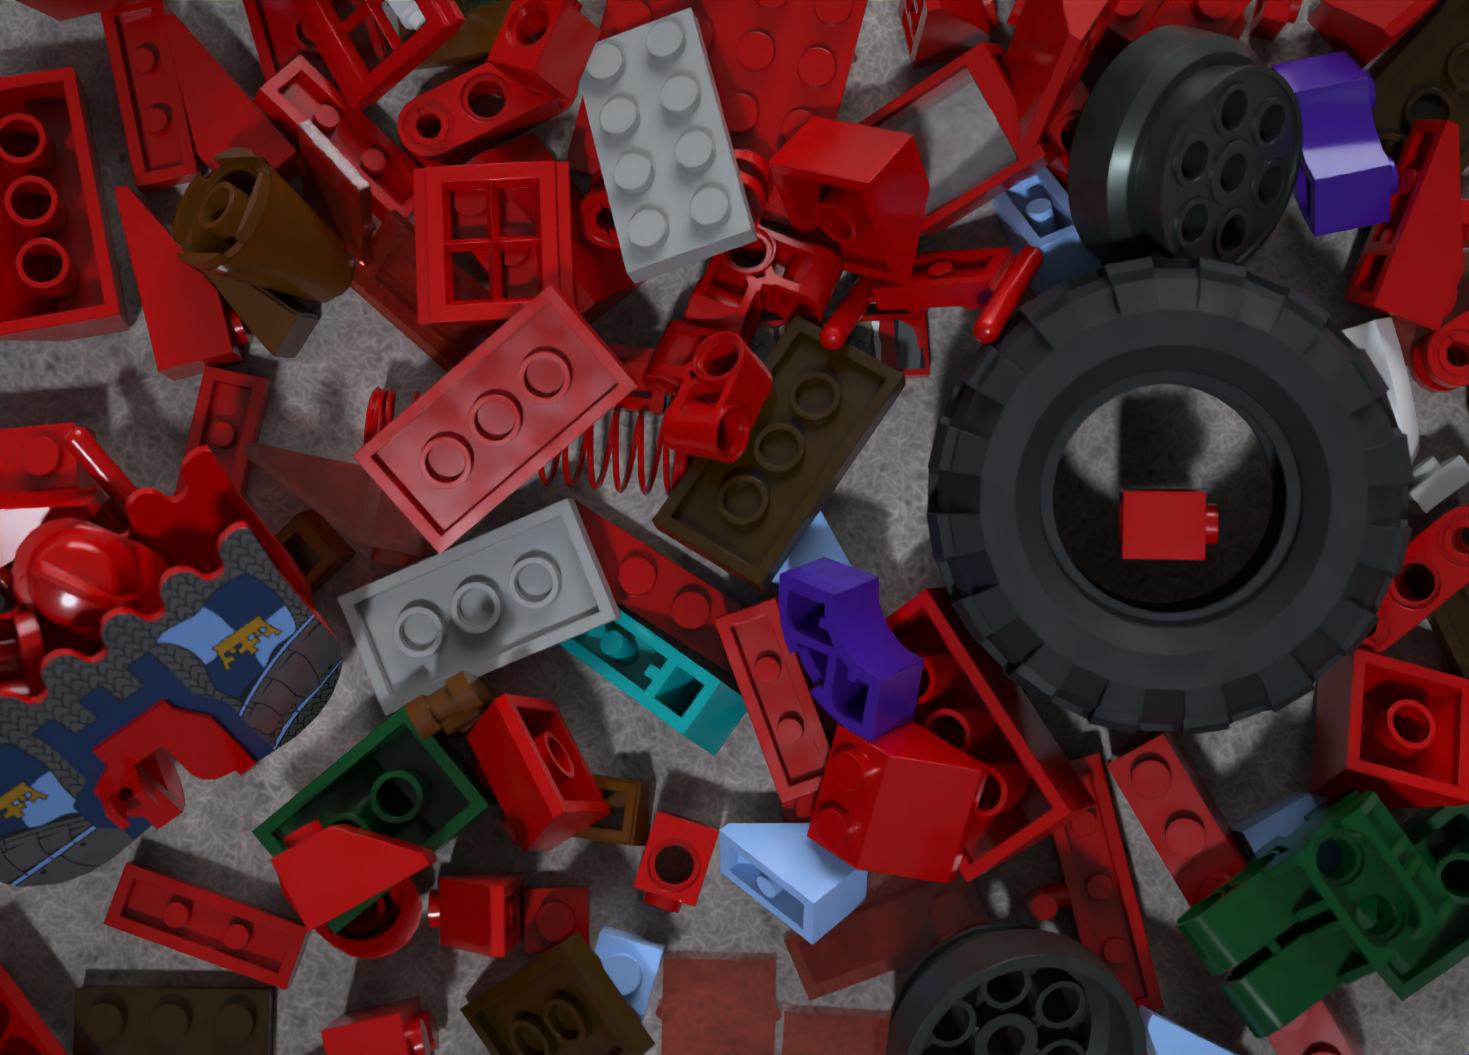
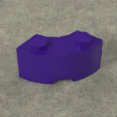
M1346 50L1271 65V69L1278 72L1291 85L1300 106L1303 123V149L1293 194L1301 214L1314 237L1389 222L1391 195L1397 193L1399 181L1395 163L1391 157H1387L1382 149L1375 128L1372 109L1376 104V89L1371 74L1368 71H1363Z
M826 557L781 573L779 577L778 599L785 643L789 654L798 652L808 675L816 686L810 692L817 702L841 725L870 742L913 721L924 659L903 647L887 626L879 603V577Z

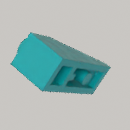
M620 609L622 618L559 644L680 734L714 756L747 712L744 700L740 694Z

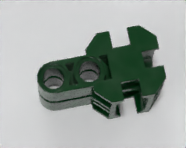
M1349 789L1321 803L1303 816L1307 821L1305 824L1287 837L1276 836L1258 849L1245 864L1243 870L1189 908L1175 922L1176 928L1211 976H1218L1231 970L1221 980L1219 988L1255 1038H1263L1277 1032L1342 984L1347 985L1378 971L1396 957L1391 951L1392 948L1411 934L1423 937L1444 922L1456 904L1374 791L1366 790L1360 795L1357 789ZM1331 838L1340 850V861L1333 872L1324 875L1317 867L1318 847L1323 841ZM1372 894L1377 899L1378 913L1376 918L1378 921L1373 927L1363 930L1357 921L1356 910L1363 898Z

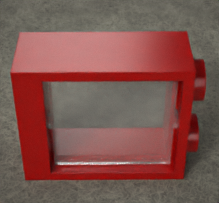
M984 41L857 123L913 134L930 184L920 235H935L1063 156L1048 129L1035 148L1023 143L1007 55L1001 45Z

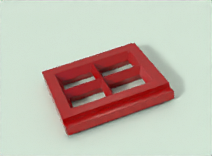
M291 0L352 111L361 112L366 106L377 102L460 30L459 26L466 19L455 0H414L427 23L403 44L381 7V4L386 0H365V3L343 22L339 19L329 0ZM372 13L394 52L369 72L348 33Z
M554 160L432 166L413 169L418 325L452 326L506 323L534 297L503 298L501 250L537 248L538 294L553 282L575 307L569 161L555 162ZM534 187L536 235L501 237L499 189ZM486 189L488 238L452 239L450 191ZM488 251L490 299L454 301L452 252Z

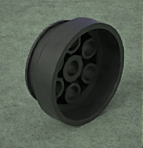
M1169 25L1151 30L1130 43L1110 63L1093 88L1081 113L1072 142L1068 166V201L1075 229L1085 247L1096 258L1107 264L1146 257L1153 259H1198L1200 257L1237 266L1246 262L1261 248L1276 228L1289 203L1297 181L1303 149V123L1300 106L1291 85L1278 72L1265 68L1259 57L1245 43L1221 34L1185 25Z
M997 922L974 926L946 938L929 950L913 966L901 983L891 1008L885 1055H1146V1035L1142 1018L1132 997L1092 950L1072 938L1055 932L1044 931L1026 924Z

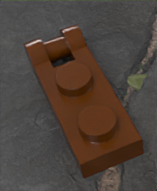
M461 670L446 679V685L428 696L421 694L404 704L405 711L413 726L424 740L435 733L444 735L455 733L456 737L460 738L469 734L493 700L497 698L487 680Z

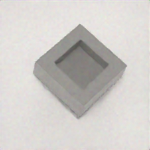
M1461 455L1441 461L1440 463L1434 456H1431L1412 468L1414 481L1409 483L1407 519L1426 514L1469 482V465Z

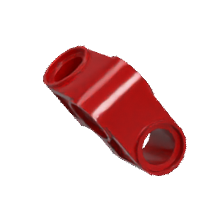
M758 225L755 228L758 241L713 256L704 277L697 283L691 295L683 321L699 327L733 331L739 334L748 346L754 337L763 309L775 313L789 322H792L795 316L799 315L817 326L823 318L844 270L843 261L838 255L821 245L802 242ZM743 258H751L759 261L760 264L755 267L746 268L740 267L734 262Z
M672 320L668 322L642 376V382L645 386H656L662 391L675 396L668 406L663 419V438L669 449L682 454L731 463L740 458L746 449L752 427L763 403L771 393L773 378L769 369L739 334L730 330L699 327L689 322Z

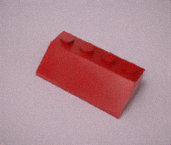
M74 66L1 77L0 340L71 341L130 330L86 91Z
M946 587L926 588L885 619L887 626L903 647L924 659L913 722L990 767L958 868L966 882L976 879L1038 843L1096 804L1020 685L1007 677L1006 671L980 643L973 640L951 605V599Z

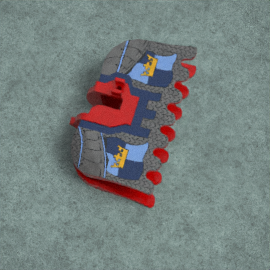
M208 445L196 447L182 460L180 470L186 485L180 494L167 496L155 488L143 487L133 491L125 502L124 509L130 520V526L126 532L120 535L144 544L158 553L170 568L159 578L157 588L164 602L163 607L157 613L143 615L130 607H117L108 611L101 618L99 624V632L104 643L56 626L36 614L45 651V657L41 661L39 671L46 684V688L41 695L36 697H25L13 690H0V883L17 887L60 884L95 870L118 855L152 825L158 830L183 812L186 805L185 794L180 777L168 752L190 774L202 780H217L233 771L240 775H245L259 765L261 759L303 731L319 715L334 692L343 663L341 647L330 624L315 610L310 585L292 556L239 493ZM26 574L22 575L18 581L24 578ZM14 578L12 589L18 600V606L8 613H0V642L16 639L12 615L31 611L18 595L15 589Z

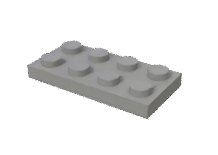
M687 8L596 42L579 83L626 272L632 281L638 283L758 241L700 25L692 8Z
M566 498L450 548L441 554L434 555L337 597L384 716L394 714L404 704L421 694L426 696L432 694L446 685V679L461 670L482 677L622 618L574 498Z

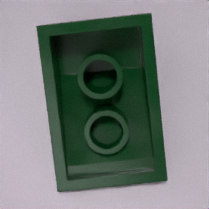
M403 705L255 828L252 833L272 857L288 850L282 838L317 819L320 821L323 829L344 823L432 849L433 853L436 854L498 802L442 734L435 733L425 740L419 735ZM399 883L330 920L326 924L334 934H337Z
M1469 803L1464 806L1422 807L1400 826L1456 903L1444 922L1423 937L1411 934L1392 948L1391 951L1396 957L1376 971L1401 1001H1404L1469 956ZM1372 894L1363 898L1356 910L1357 921L1363 930L1373 927L1378 921L1376 918L1378 913L1377 899Z

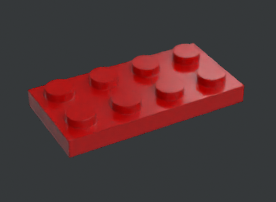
M552 282L352 456L433 548L441 554L639 385V382Z

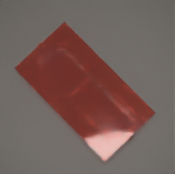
M396 209L386 215L355 267L354 278L350 287L448 373L504 323L452 326L418 325L415 226ZM453 261L454 301L490 299V292Z

